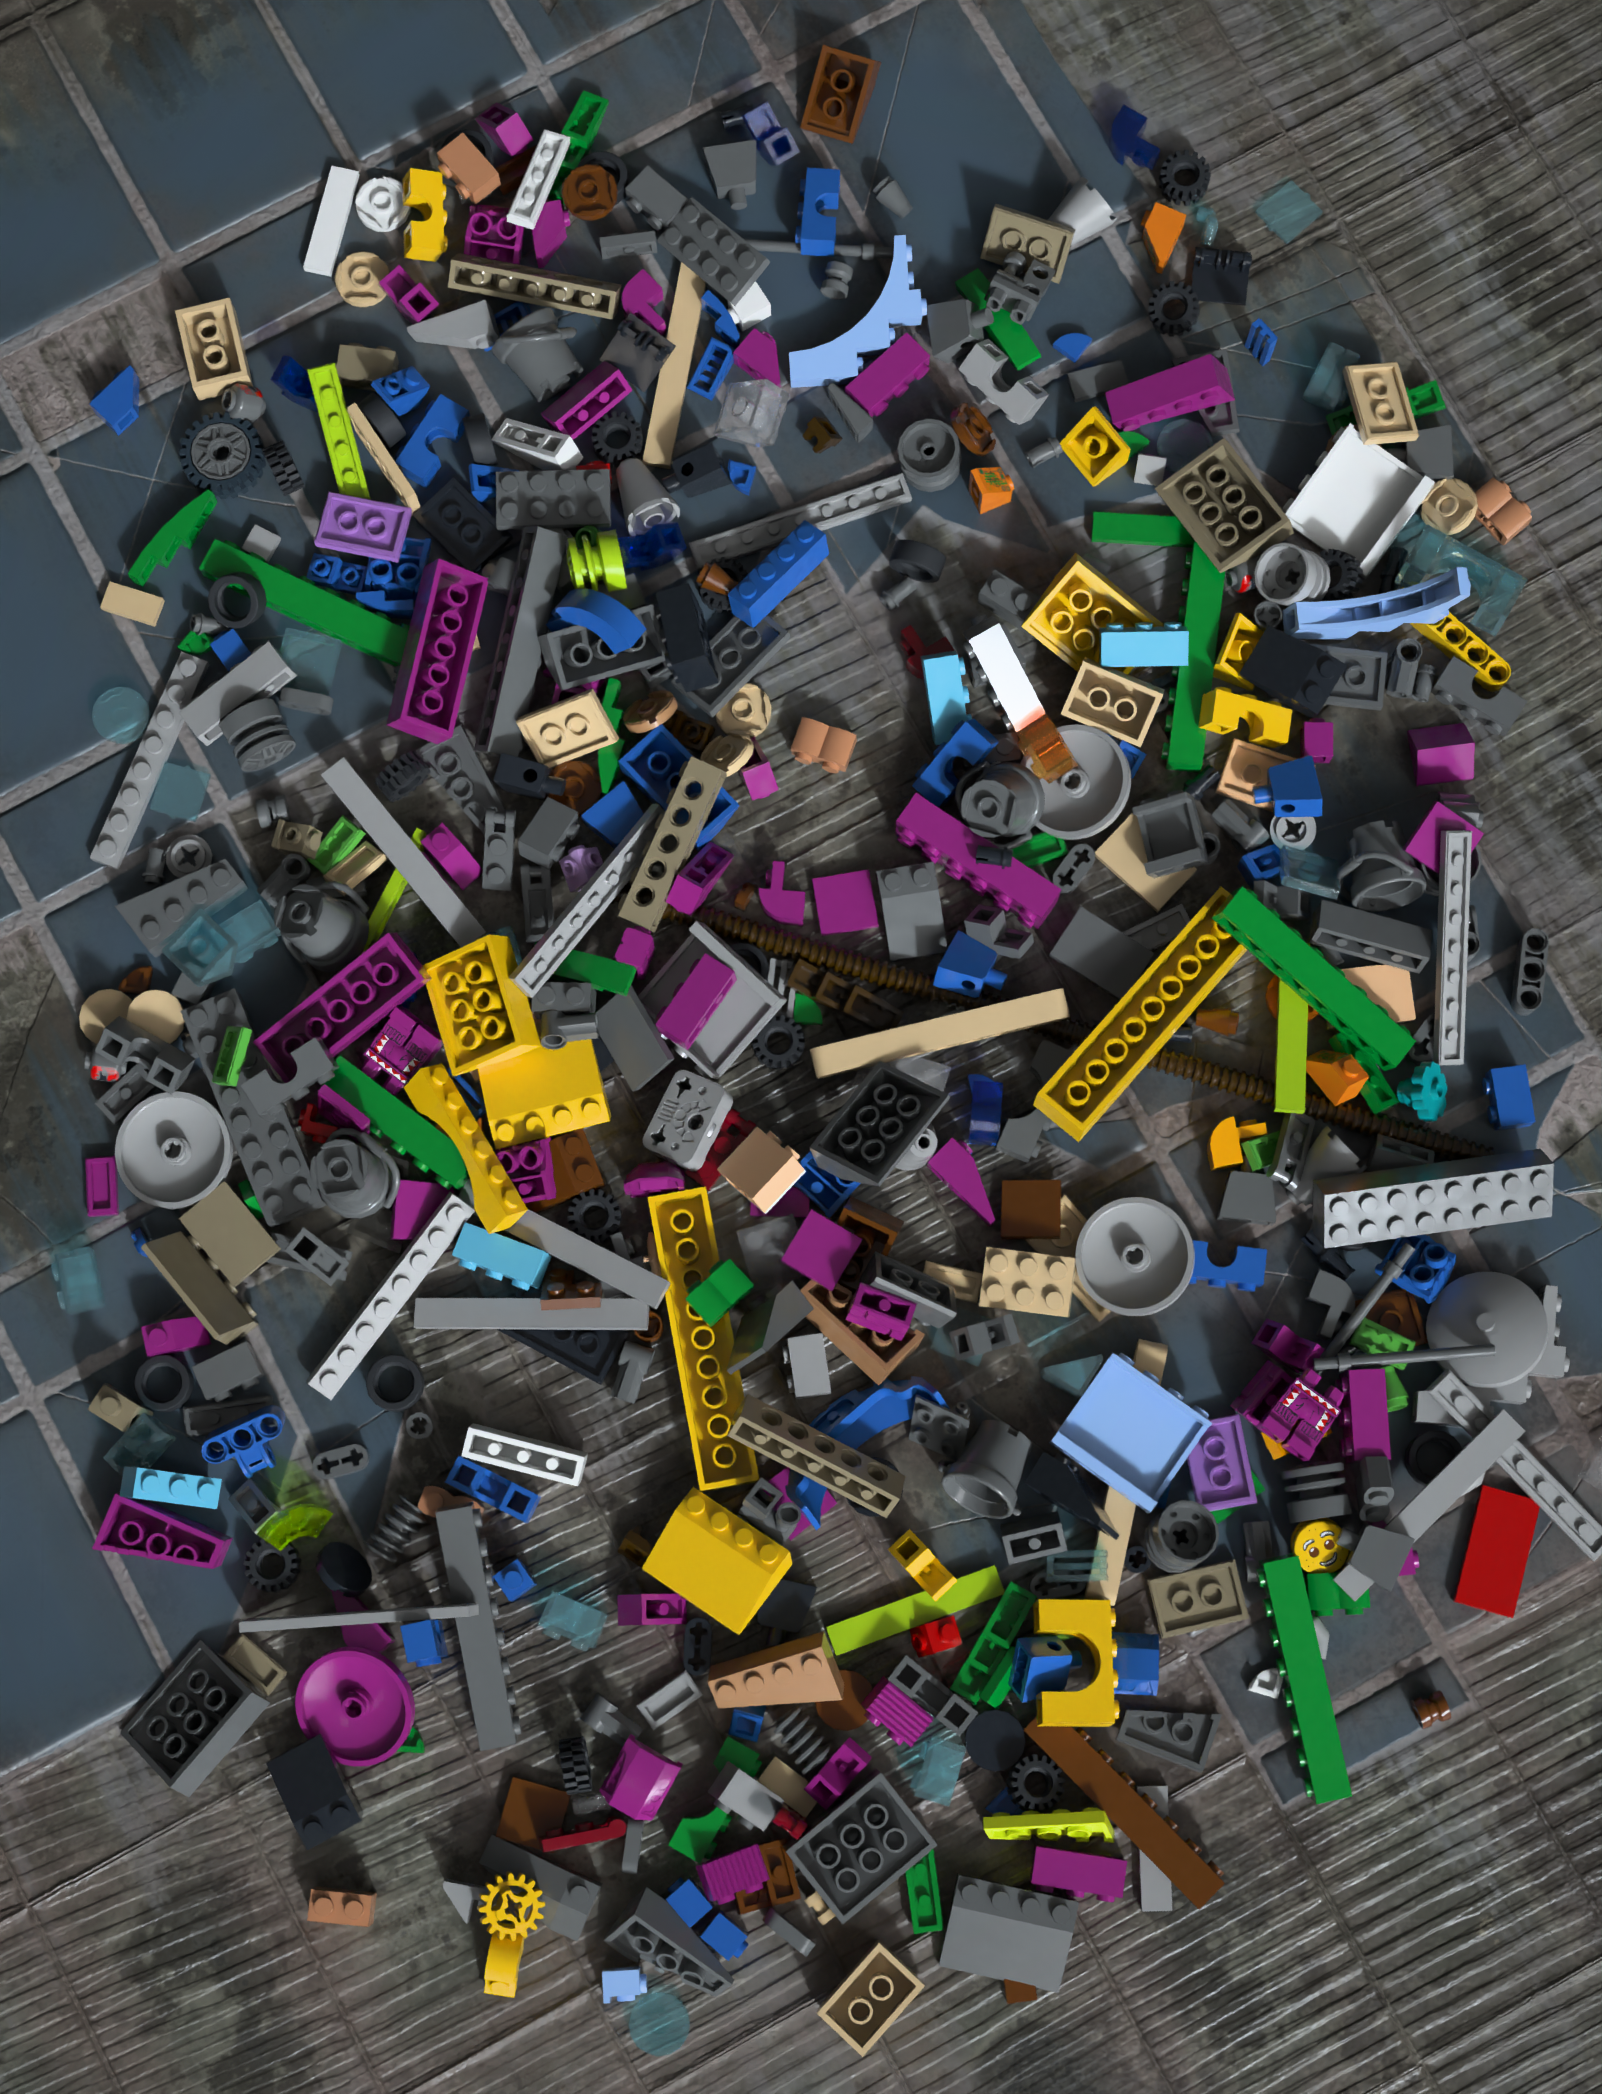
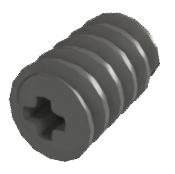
M401 1494L399 1497L403 1505L394 1503L391 1505L396 1514L385 1513L384 1516L388 1524H377L381 1534L372 1532L369 1534L374 1543L363 1542L378 1556L394 1563L397 1561V1557L393 1551L400 1553L405 1551L401 1541L407 1543L412 1541L408 1531L413 1533L420 1531L415 1522L423 1524L427 1522L423 1512Z
M799 1704L772 1723L778 1722L777 1727L773 1731L775 1734L785 1732L780 1742L782 1744L792 1743L788 1753H799L795 1760L796 1765L806 1763L802 1771L803 1775H805L830 1757L826 1755L831 1747L829 1744L819 1746L824 1737L822 1734L812 1736L817 1727L815 1724L805 1726L810 1717L808 1714L798 1716L803 1708Z

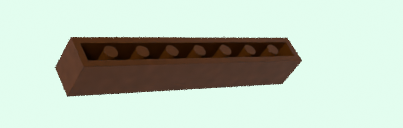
M1036 1717L1024 1729L1199 1910L1225 1884L1220 1878L1224 1872L1212 1860L1207 1864L1199 1856L1202 1850L1190 1838L1184 1841L1176 1833L1180 1828L1168 1815L1162 1819L1154 1811L1158 1805L1146 1793L1140 1796L1132 1788L1136 1783L1124 1770L1118 1774L1110 1766L1114 1760L1102 1748L1097 1752L1089 1744L1092 1738L1081 1727L1075 1730L1072 1726H1037Z

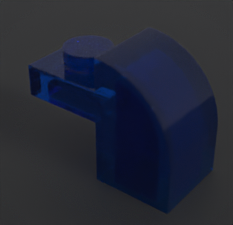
M768 101L761 103L742 115L753 139L756 140L758 152L769 165L778 166L800 152L788 128L780 126Z
M1126 105L1122 106L1112 124L1109 139L1111 154L1122 166L1129 157L1136 165L1153 170L1158 162L1160 149L1141 138L1146 129L1148 118Z
M283 355L270 380L282 389L281 394L311 411L318 412L308 372L293 358Z
M678 522L656 524L644 535L620 537L618 539L623 567H641L642 571L653 569L672 561L687 548Z
M973 1081L968 1144L997 1146L1001 1121L1003 1083Z

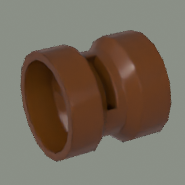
M649 1311L648 1330H634V1332L641 1341L652 1343L662 1336L664 1325L656 1313Z
M1441 1690L1432 1692L1429 1699L1419 1697L1411 1700L1414 1715L1422 1729L1432 1726L1433 1722L1437 1719L1441 1722L1451 1719L1448 1703Z

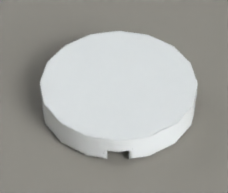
M394 178L370 179L360 187L356 195L355 203L359 219L366 227L374 231L389 232L398 229L406 222L410 215L411 207L403 206L402 183Z

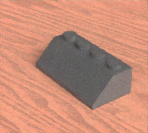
M654 605L631 610L645 626L646 631L631 648L614 654L601 637L583 626L577 625L538 637L545 664L561 691L666 661L664 653H667V650L660 637V626L655 614Z

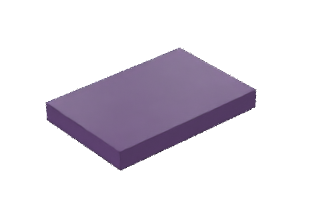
M328 491L314 541L315 546L398 563L412 515V509L410 507Z
M1239 1414L1208 1419L1212 1422V1425L1207 1428L1187 1457L1195 1502L1205 1506L1209 1511L1257 1503Z

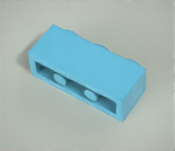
M1149 622L1135 623V627H1124L1123 623H1107L1106 628H1099V663L1101 667L1188 666L1189 631L1186 626H1182L1181 622H1165L1164 627H1153V623Z
M955 651L921 656L932 737L936 745H940L943 742L948 743L953 737L951 731L961 720L965 722L972 719L971 714H966L965 703L970 702L967 686H962L961 675H965L963 657L958 658V654Z
M466 1222L452 1253V1256L460 1260L458 1265L475 1271L476 1267H480L486 1270L485 1275L499 1281L502 1280L503 1276L513 1280V1286L528 1291L530 1286L539 1289L552 1257L543 1250L496 1233L488 1234L487 1230Z
M124 1466L119 1496L217 1509L222 1479Z

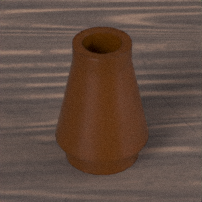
M706 562L696 582L702 585L701 588L726 596L739 584L715 562L714 564Z
M1233 1008L1198 1009L1195 1026L1203 1027L1225 1036H1229V1034L1236 1035L1239 1012L1233 1011Z

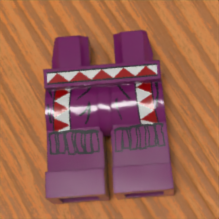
M395 1007L389 1015L390 1019L364 1053L367 1059L361 1068V1071L371 1079H376L382 1070L387 1072L390 1076L382 1087L393 1096L398 1095L421 1068L427 1067L443 1046L441 1035L427 1024H423L422 1020L405 1007Z
M1310 1368L1306 1369L1298 1378L1292 1379L1288 1383L1284 1391L1256 1426L1257 1429L1276 1443L1283 1442L1281 1446L1302 1462L1308 1461L1311 1458L1316 1446L1341 1412L1338 1407L1345 1395L1332 1385L1327 1388L1322 1396L1313 1390L1321 1377Z

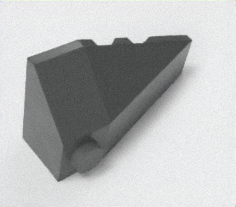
M491 1834L479 1863L491 1875L495 1877L498 1874L503 1880L506 1879L507 1871L513 1873L514 1879L517 1878L520 1872L525 1875V1883L532 1878L536 1882L532 1889L540 1888L543 1892L537 1897V1900L545 1902L544 1907L538 1908V1912L544 1916L543 1919L539 1920L549 1929L578 1942L603 1883ZM509 1886L511 1891L517 1894L526 1891L519 1886Z
M647 1887L628 1903L603 1940L628 1959L638 1962L639 1958L655 1964L654 1970L662 1974L667 1970L680 1975L683 1983L715 1997L730 1987L734 1981L732 1976L694 1931L688 1927L672 1906Z

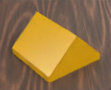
M1096 406L1092 407L1060 442L1062 450L1093 487L1127 464L1131 450Z
M1235 613L1215 663L1213 677L1253 691L1254 684L1238 674L1264 632L1241 613Z

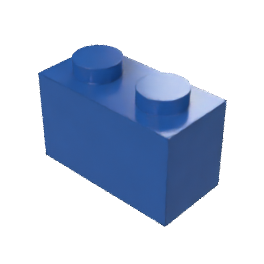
M1526 1064L1494 1068L1485 1073L1486 1078L1482 1079L1484 1094L1489 1095L1490 1106L1487 1108V1115L1490 1124H1494L1495 1131L1528 1127L1536 1122Z

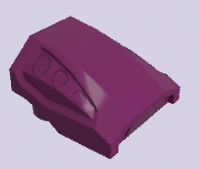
M471 205L465 235L464 254L520 265L524 227L507 222V214L510 208L491 205Z
M550 1137L495 1149L496 1156L524 1203L556 1198L553 1163L549 1146Z
M670 1161L639 1163L626 1175V1180H624V1192L626 1195H630L631 1198L653 1196V1193L659 1192V1195L685 1190V1171Z
M630 1734L599 1791L610 1806L631 1818L652 1821L683 1763L672 1761L635 1739L636 1736Z

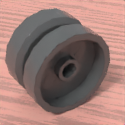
M925 419L916 421L906 428L899 439L897 450L901 469L907 482L916 489L927 492L943 490L951 485L960 474L962 465L958 436L951 426L941 420Z

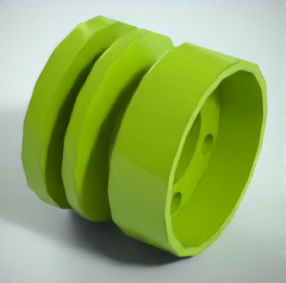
M616 529L598 532L596 536L597 546L594 547L590 546L587 536L582 535L584 548L578 550L575 537L567 538L566 557L571 582L575 589H585L584 583L590 582L592 590L598 591L599 580H604L608 592L627 588Z

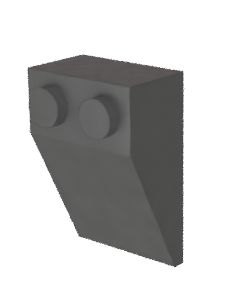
M934 862L876 871V882L890 962L946 953L947 943Z
M793 1281L783 1287L780 1283L776 1284L765 1293L767 1296L765 1299L760 1295L747 1305L750 1310L741 1317L727 1367L730 1375L767 1352L814 1309Z

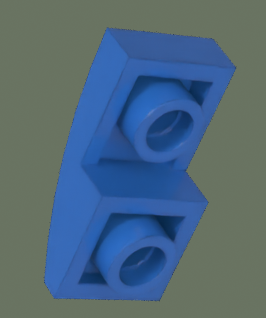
M314 553L306 577L317 585L356 595V592H366L364 584L368 567L346 563L338 557Z

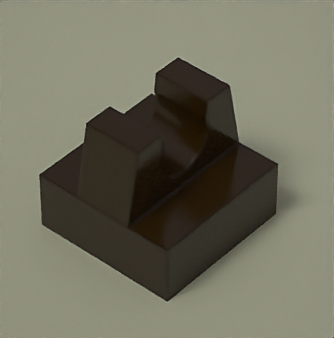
M814 417L807 423L808 428L803 434V438L809 441L815 436L817 437L818 443L813 447L815 453H822L831 446H836L843 439L826 417Z
M637 1525L627 1533L617 1552L642 1568L653 1550L658 1537L652 1535L649 1540L644 1539L640 1536L643 1527Z

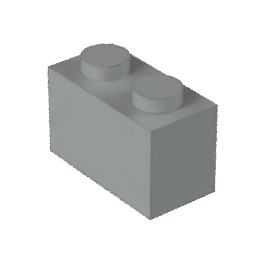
M823 1333L787 1338L788 1345L782 1347L785 1364L791 1363L793 1374L787 1375L789 1393H795L796 1399L831 1394Z

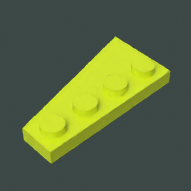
M1093 1807L1085 1808L1082 1812L1057 1809L1050 1814L1025 1811L1022 1815L1010 1816L1008 1813L998 1812L994 1813L992 1817H983V1829L989 1839L1030 1840L1031 1834H1035L1038 1838L1045 1841H1058L1061 1835H1068L1069 1837L1076 1838V1842H1089L1090 1836H1102L1105 1843H1115L1114 1829L1105 1811Z

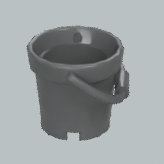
M542 308L525 316L505 331L492 347L493 355L500 363L507 364L532 392L538 402H541L542 397L546 401L558 395L571 385L568 381L572 373L577 379L583 372L582 365L576 359L565 340L573 338L577 334V329L574 327L558 328V319L551 308Z
M983 761L960 777L955 788V802L959 810L958 815L964 825L970 828L972 832L984 838L1022 835L1006 844H994L1001 849H1004V846H1008L1007 849L1011 850L1032 838L1030 830L1039 822L1044 811L1045 793L1040 780L1029 768L1014 762H1001L991 766L988 761ZM983 770L982 774L976 779L975 784L966 790L962 799V790L965 783L973 775Z
M1384 820L1367 823L1352 830L1354 838L1351 840L1348 836L1345 837L1349 859L1338 868L1336 887L1340 894L1351 902L1352 906L1356 909H1362L1366 912H1383L1412 903L1427 890L1426 880L1422 871L1416 868L1413 857L1402 850L1407 841L1402 826L1397 821H1392L1393 827H1385ZM1350 873L1352 874L1353 885L1350 888L1351 893L1346 890L1343 884V878L1347 877Z
M336 881L324 882L316 887L308 884L298 885L292 888L295 893L291 894L289 898L283 896L279 900L275 909L274 923L280 929L282 940L288 951L300 965H305L308 962L316 970L323 972L341 971L363 952L369 933V923L365 914L369 907L348 885ZM326 889L344 891L356 904L336 899L322 891ZM294 945H295L299 950H301V954H300V953L298 952V950L294 947Z
M340 1128L333 1131L325 1144L320 1147L322 1150L311 1160L310 1175L313 1184L320 1191L321 1198L333 1212L345 1218L361 1219L375 1214L383 1206L390 1208L399 1190L400 1174L394 1159L387 1153V1149L366 1132L361 1133L354 1128ZM342 1135H351L357 1138L359 1143L337 1138Z
M995 1420L982 1421L958 1460L954 1463L942 1459L938 1462V1470L943 1473L941 1484L944 1491L956 1503L978 1515L993 1519H1004L1012 1514L1015 1516L1021 1514L1016 1490L1033 1446L1023 1433L1019 1431L1015 1437L1008 1433L1010 1425Z

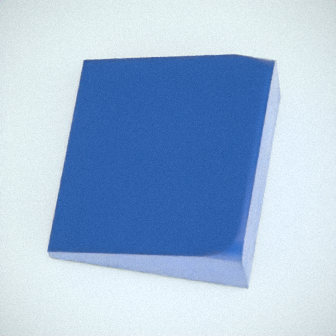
M766 1706L735 1707L728 1735L757 1742Z

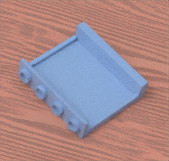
M1112 1353L1049 1443L1142 1510L1150 1513L1207 1428L1212 1425V1422L1207 1420L1209 1414L1198 1406L1194 1405L1193 1408H1190L1183 1403L1184 1397L1172 1388L1166 1391L1159 1386L1158 1382L1160 1380L1146 1370L1141 1373L1133 1367L1135 1362L1123 1353H1120L1118 1356Z

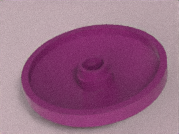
M342 1647L323 1654L305 1671L296 1692V1714L304 1735L307 1739H310L321 1733L336 1762L340 1764L370 1766L386 1760L402 1746L409 1736L414 1723L415 1703L407 1679L392 1661L370 1649Z

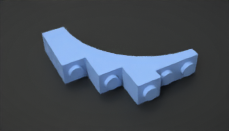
M894 235L893 261L889 278L879 299L868 314L851 330L831 342L812 349L789 352L791 388L829 386L831 383L835 385L849 384L863 372V359L857 356L882 355L890 348V345L895 343L894 328L889 327L921 325L922 316L927 315L926 298H921L920 289H914L913 271L908 272L907 262L912 261L911 244H906V235Z
M1456 567L1428 581L1387 593L1335 601L1295 602L1282 611L1284 633L1297 639L1346 640L1359 631L1390 632L1403 623L1434 624L1449 615L1450 607L1470 596L1471 584L1468 579L1467 567Z

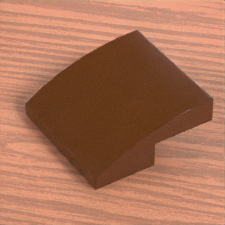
M786 1838L758 1844L770 1879L762 1882L763 1888L755 1892L746 1894L744 1889L734 1893L738 1915L801 1899L792 1859L782 1848L787 1843Z

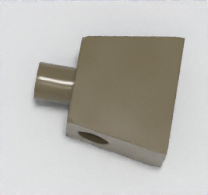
M108 1383L103 1384L88 1407V1410L117 1429L139 1438L154 1414L153 1411ZM137 1415L136 1420L130 1425L132 1419Z

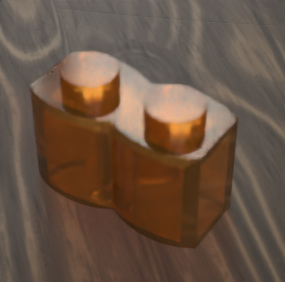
M1047 714L1042 715L1017 732L1020 738L1017 745L1025 757L1031 756L1034 763L1030 767L1039 780L1044 778L1050 784L1078 766L1072 752Z

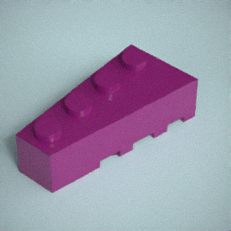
M1212 354L1105 392L1112 423L1121 431H1132L1141 425L1235 400L1228 370Z
M119 1492L114 1495L92 1547L94 1550L117 1552L118 1554L147 1557L148 1559L172 1561L179 1564L214 1569L222 1565L233 1538L148 1500L120 1497Z

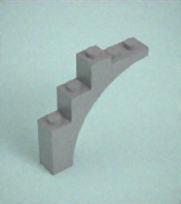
M1545 1285L1539 1289L1538 1298L1547 1316L1548 1340L1543 1356L1533 1370L1520 1380L1501 1387L1479 1388L1466 1386L1493 1415L1494 1407L1490 1406V1401L1510 1404L1526 1403V1398H1530L1532 1392V1382L1528 1380V1376L1558 1379L1564 1377V1372H1568L1570 1357L1566 1354V1347L1554 1346V1341H1558L1560 1326L1556 1324V1312H1560L1562 1303L1561 1294H1557L1558 1286ZM1427 1391L1413 1393L1411 1423L1462 1428Z

